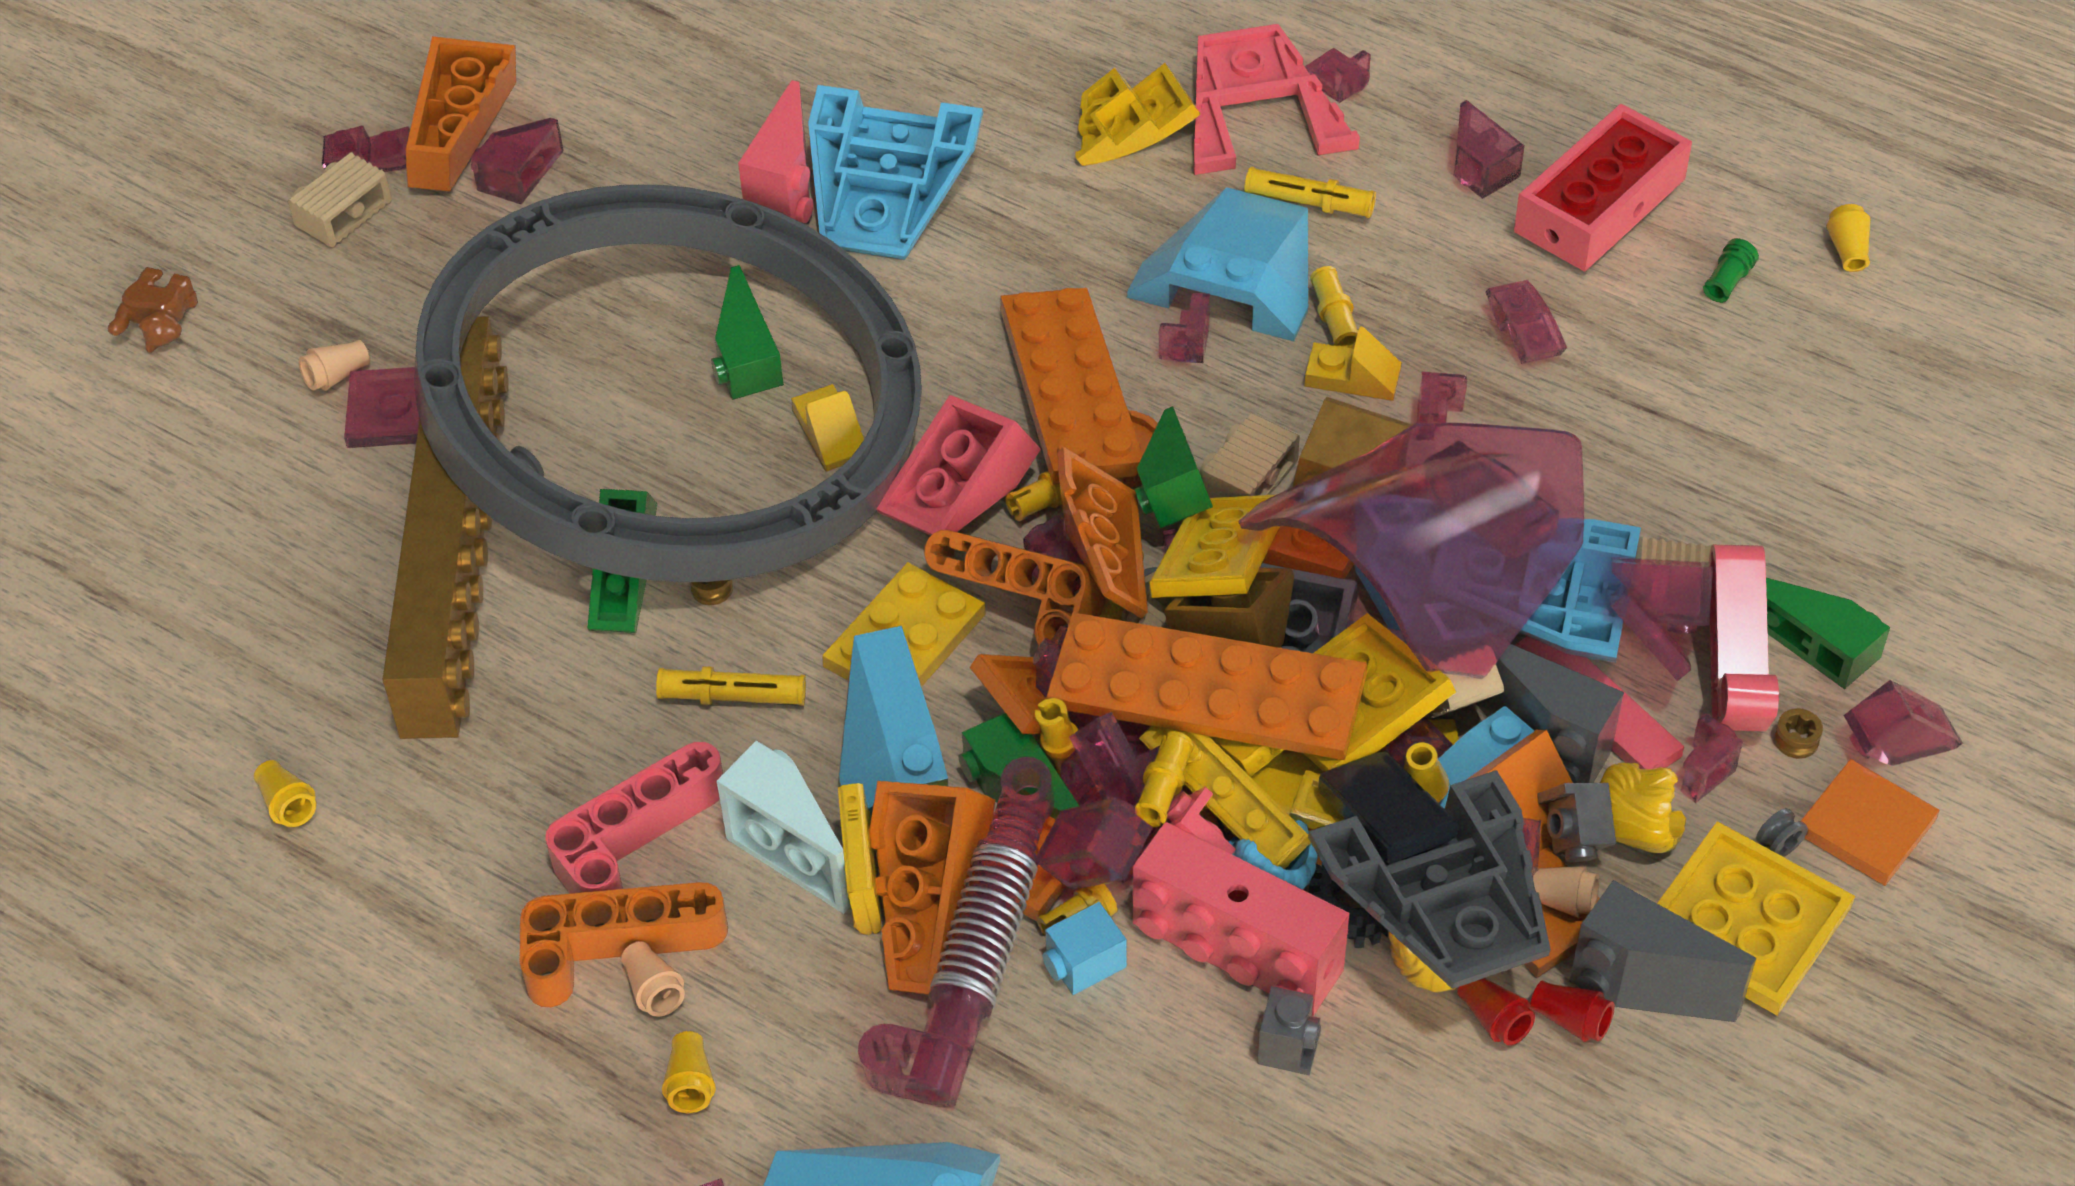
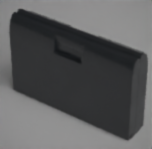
M1387 751L1374 753L1320 773V794L1344 819L1354 816L1358 817L1377 852L1388 865L1451 841L1459 833V824Z

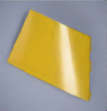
M1166 63L1162 64L1133 88L1114 67L1082 93L1080 106L1082 115L1078 124L1082 143L1081 150L1075 152V157L1082 166H1087L1127 156L1165 139L1201 114Z

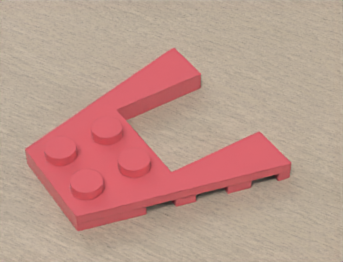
M1279 24L1198 36L1196 108L1201 115L1195 118L1194 175L1236 169V154L1221 110V106L1297 95L1318 156L1359 149V134L1356 130L1351 131L1344 122L1345 115L1335 102L1331 103L1323 93V85L1315 74L1310 75L1303 65V57Z

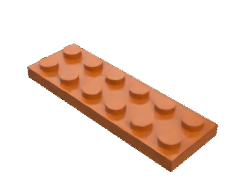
M1065 288L1054 291L1001 295L1000 311L1052 484H1060L1058 452L1062 447L1067 448L1114 478L1139 476L1137 467L1143 454L1088 289Z
M1073 612L1046 698L1062 700L1067 707V711L1345 760L1367 676L1366 662Z

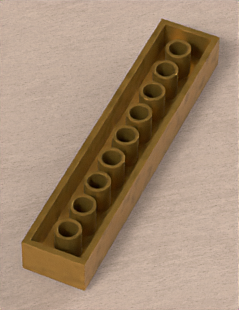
M478 316L472 324L462 346L460 354L461 373L467 393L477 413L492 434L500 441L496 429L497 426L504 425V403L500 397L501 393L508 392L507 366H500L499 364L502 357L500 335H493L489 316ZM420 420L382 680L400 739L459 737L461 718H468L470 711L469 691L465 688L466 679H472L474 676V654L470 650V642L477 641L479 636V619L474 609L475 603H482L483 579L479 575V569L482 566H487L488 547L487 541L483 536L485 530H491L492 518L474 504L449 477L436 458L425 436Z

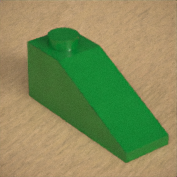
M740 265L733 266L730 270L715 336L717 357L711 359L712 369L718 385L726 384L732 400L784 385L780 353Z
M1169 407L1164 410L1137 467L1143 486L1135 488L1144 514L1147 515L1154 512L1160 528L1213 507L1174 407Z
M600 489L599 503L626 511L656 516L657 502L647 491ZM593 568L587 629L592 631L636 633L647 580L616 575Z
M1766 578L1768 635L1840 687L1846 689L1882 657L1890 627L1883 623L1874 613L1866 611L1850 599Z
M1006 713L962 732L963 753L959 755L960 766L968 781L973 782L976 780L986 796L995 799V802L1001 804L1007 795H1010L1042 811L1073 830L1087 835L1085 813L1032 734H1022Z

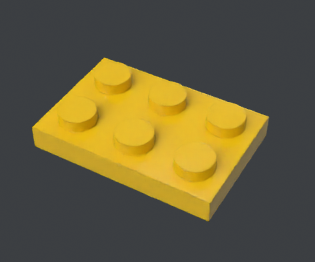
M907 562L822 655L823 667L849 681L854 636L902 626L922 687L986 615L985 603Z

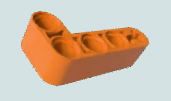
M939 530L933 533L926 542L924 551L926 562L931 569L937 572L1041 599L1034 634L1039 646L1047 652L1060 654L1063 645L1061 630L1066 623L1069 626L1073 612L1098 617L1101 615L1105 597L1089 573L1088 568L1083 564L950 530ZM955 549L967 552L965 561L954 558ZM997 555L998 566L992 573L991 564L993 558ZM1038 565L1039 577L1033 584L1032 572ZM1080 576L1081 587L1074 596L1073 583Z
M696 882L547 895L534 898L524 906L520 916L519 962L529 998L533 1003L541 1007L551 1008L561 1005L568 1000L573 992L574 961L621 957L623 951L635 942H646L656 954L706 950L718 946L726 938L729 928L722 892L710 883ZM650 919H657V920H655V921L646 922L647 920H650ZM604 923V925L594 927L597 924ZM552 972L549 975L541 976L543 973Z

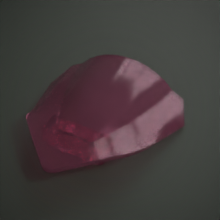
M1415 423L1370 452L1338 465L1259 503L1239 520L1241 529L1262 531L1273 526H1289L1308 531L1324 539L1347 556L1372 583L1394 616L1407 645L1426 671L1440 670L1444 674L1483 679L1522 627L1550 594L1582 547L1584 532L1582 445L1576 435L1562 430L1474 423Z

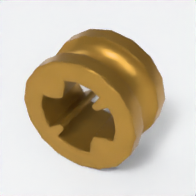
M732 579L719 582L711 581L707 582V585L703 584V582H690L692 596L696 601L705 605H718L725 602L733 592Z
M1796 708L1785 711L1779 717L1774 736L1776 747L1788 757L1801 759L1812 756L1818 750L1823 732L1822 721L1809 710ZM1790 729H1796L1797 732L1790 733ZM1808 734V735H1807V738H1801V736H1800V735Z

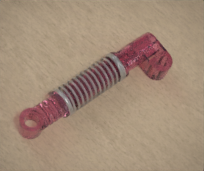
M1034 757L1015 759L1006 765L1001 774L1000 784L1002 791L987 837L978 841L977 847L974 849L970 862L972 868L967 871L969 878L964 880L966 888L961 890L960 895L962 899L957 902L959 909L954 911L956 919L951 921L950 924L953 930L947 932L949 941L944 942L943 945L946 951L940 954L943 962L937 964L936 968L939 972L934 974L930 985L928 998L932 1003V1007L924 1032L894 1024H879L866 1031L859 1041L858 1054L866 1080L873 1089L881 1093L938 1107L956 1106L982 1020L991 1016L997 1001L995 996L1000 992L999 985L1002 984L1004 979L1002 974L1006 972V963L1010 960L1009 953L1012 952L1014 947L1012 943L1017 937L1015 932L1019 931V921L1022 920L1024 915L1022 911L1026 908V900L1030 896L1029 890L1033 886L1032 880L1035 879L1038 870L1039 859L1035 853L1036 846L1043 829V823L1054 809L1055 796L1052 776L1049 768L1041 760ZM1026 787L1039 789L1034 794L1028 796L1017 793ZM911 1054H916L910 1075H904L901 1066L907 1068Z

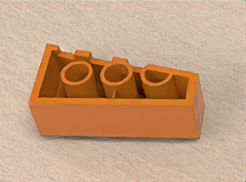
M432 36L405 149L408 187L441 191L452 190L516 84V45Z

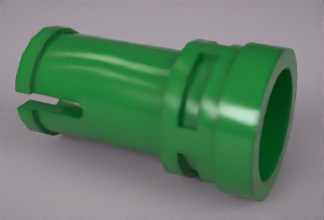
M1740 238L1728 241L1718 259V266L1703 286V291L1708 298L1715 302H1726L1740 279L1744 278L1755 266L1759 259V254L1750 242Z

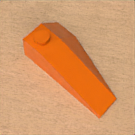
M1062 447L1058 452V469L1067 536L1088 568L1103 596L1142 619L1148 613L1136 492L1067 448Z
M877 781L869 833L871 848L877 851L880 877H876L875 882L877 895L882 896L885 925L881 931L889 990L933 995L930 985L934 974L939 972L936 968L937 964L943 962L940 954L946 951L943 945L944 942L949 941L947 932L953 930L950 924L951 921L956 919L954 911L959 909L957 902L962 899L960 895L961 890L966 888L964 880L969 878L967 871L972 868L970 862L974 849L980 845L989 844L995 799L965 787ZM974 870L972 875L979 876V873ZM969 881V886H976L974 882ZM967 891L965 895L966 897H972L973 894ZM963 902V903H962V906H963V907H969V904L966 903V902ZM959 913L960 918L966 917L964 913ZM960 923L955 925L956 928H962L963 926ZM954 933L952 934V938L958 939L959 935ZM949 944V949L955 950L956 946ZM947 954L945 955V959L951 960L952 956ZM943 965V966H942V970H943V971H948V968H949V967L946 966V965Z

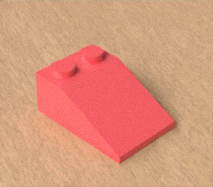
M791 80L740 159L738 166L744 200L778 211L801 223H807L813 211V199L809 195L810 169L807 165L800 82Z
M949 395L891 483L876 510L880 514L930 536L939 530L958 532L1018 486L1041 448L1016 421Z

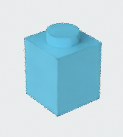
M1100 902L1045 929L1046 952L1042 954L1045 967L1055 981L1063 980L1072 995L1127 967V939Z

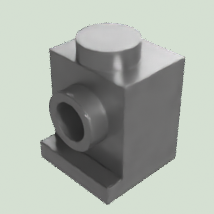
M1564 783L1538 793L1539 804H1548L1547 829L1552 837L1554 854H1565L1567 862L1589 861L1597 858V850L1616 844L1609 783Z
M1271 986L1260 1028L1259 1065L1310 1076L1321 1032V1018L1312 1016L1313 995Z

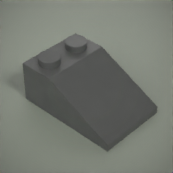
M1262 563L1260 566L1261 568H1285ZM1293 569V589L1284 643L1280 648L1314 653L1348 627L1349 620L1353 621L1358 598L1356 581Z
M1485 633L1481 639L1480 647L1486 646L1490 648L1504 685V692L1475 704L1487 717L1506 706L1534 731L1537 729L1547 730L1572 782L1594 783L1612 752L1624 692Z
M1613 880L1581 924L1570 982L1582 989L1602 991L1605 999L1613 1001L1615 1007L1735 1022L1742 1010L1756 957Z

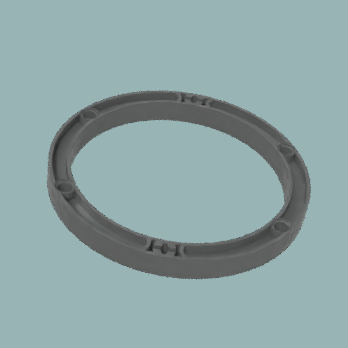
M668 185L595 187L544 199L508 214L487 226L470 239L447 262L435 279L426 297L417 328L414 372L416 407L425 436L436 458L453 482L488 516L520 538L551 554L583 566L616 575L671 582L724 581L780 570L816 556L855 532L877 512L876 509L891 483L908 459L919 417L922 384L921 368L916 346L905 319L892 298L876 278L849 253L809 226L757 203L696 188ZM627 244H660L700 249L732 257L763 269L802 291L820 305L846 333L863 361L873 393L874 421L862 444L841 468L816 487L793 499L768 508L721 517L678 518L636 513L604 505L577 495L544 478L508 451L488 429L467 393L460 366L462 346L476 318L500 291L514 280L550 261L581 251Z

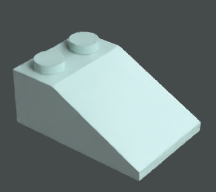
M756 740L717 780L726 839L844 914L850 908V902L847 893L842 846L793 760L783 751L778 749L771 750Z

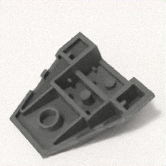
M1497 770L1450 785L1445 810L1459 824V833L1455 838L1390 865L1379 855L1357 816L1309 831L1308 839L1331 879L1452 989L1549 956L1551 949L1539 892L1535 891L1531 872L1533 866L1530 850L1527 851L1523 834L1524 820L1522 810Z

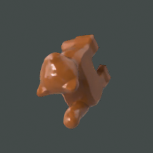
M146 267L141 272L138 280L124 291L122 302L115 313V319L108 325V332L111 335L117 336L128 328L130 321L139 324L145 338L148 353H152L159 346H165L179 338L182 327L178 322L183 318L184 312L188 308H195L198 304L196 291H194L189 277L174 273L167 286L160 287L154 285V283L162 277L163 272L159 269Z

